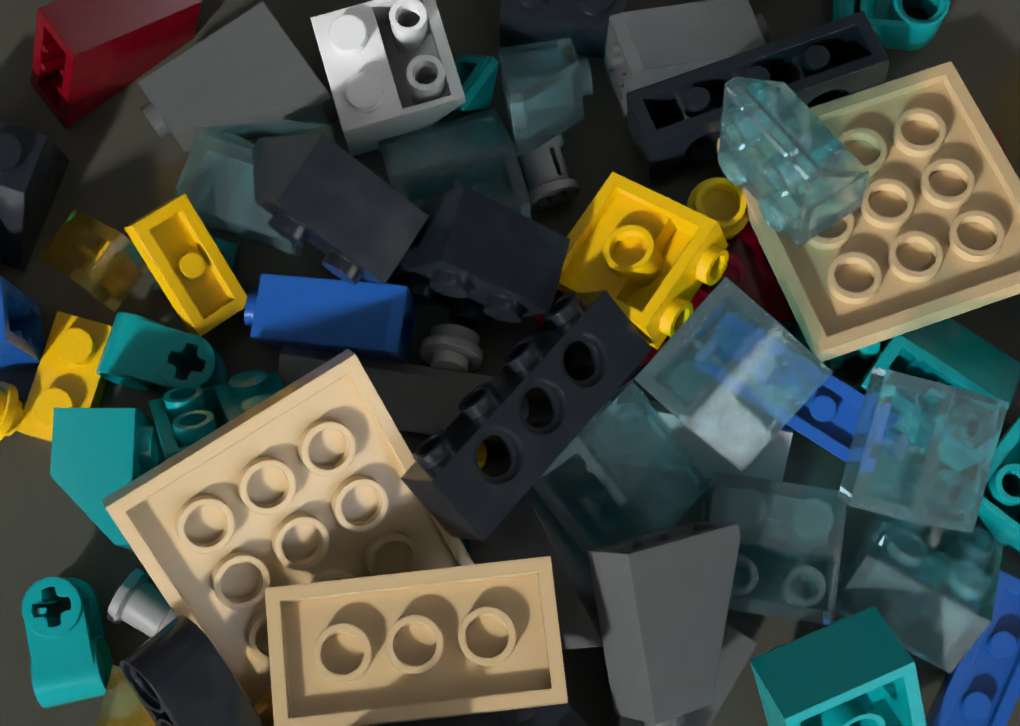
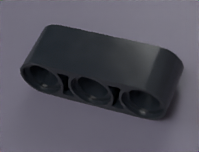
M183 615L177 616L120 661L123 675L156 726H265L209 638L193 621Z

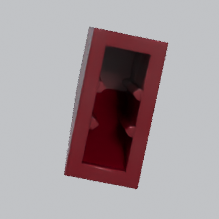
M57 0L37 9L31 85L64 128L71 126L194 38L202 0Z

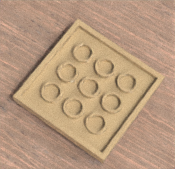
M952 61L718 138L717 154L729 179L737 183L743 191L747 201L746 212L749 222L817 364L1020 294V180Z
M349 349L102 499L105 509L175 615H183L189 618L206 634L253 708L271 687L265 588L474 565L460 538L451 537L400 479L416 461L413 459L411 451L359 359Z

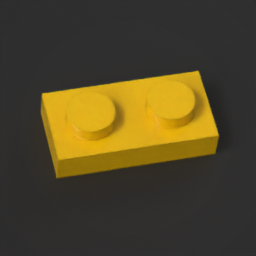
M185 193L175 196L124 227L190 334L201 337L245 308L246 293Z
M57 311L23 409L20 424L16 431L52 442L54 408L99 407L107 379L97 375L96 369L112 326Z

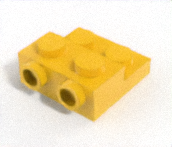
M612 172L567 236L570 239L557 289L563 293L575 291L576 294L606 290L648 345L658 350L667 336L673 339L678 338L687 329L693 315V305L690 301L701 285L705 283L712 286L722 277L729 260V253L726 250L728 244L718 221Z

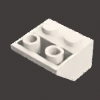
M372 0L310 18L351 156L409 141L466 102L436 0Z

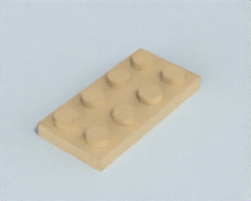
M551 556L265 588L274 726H374L568 703Z

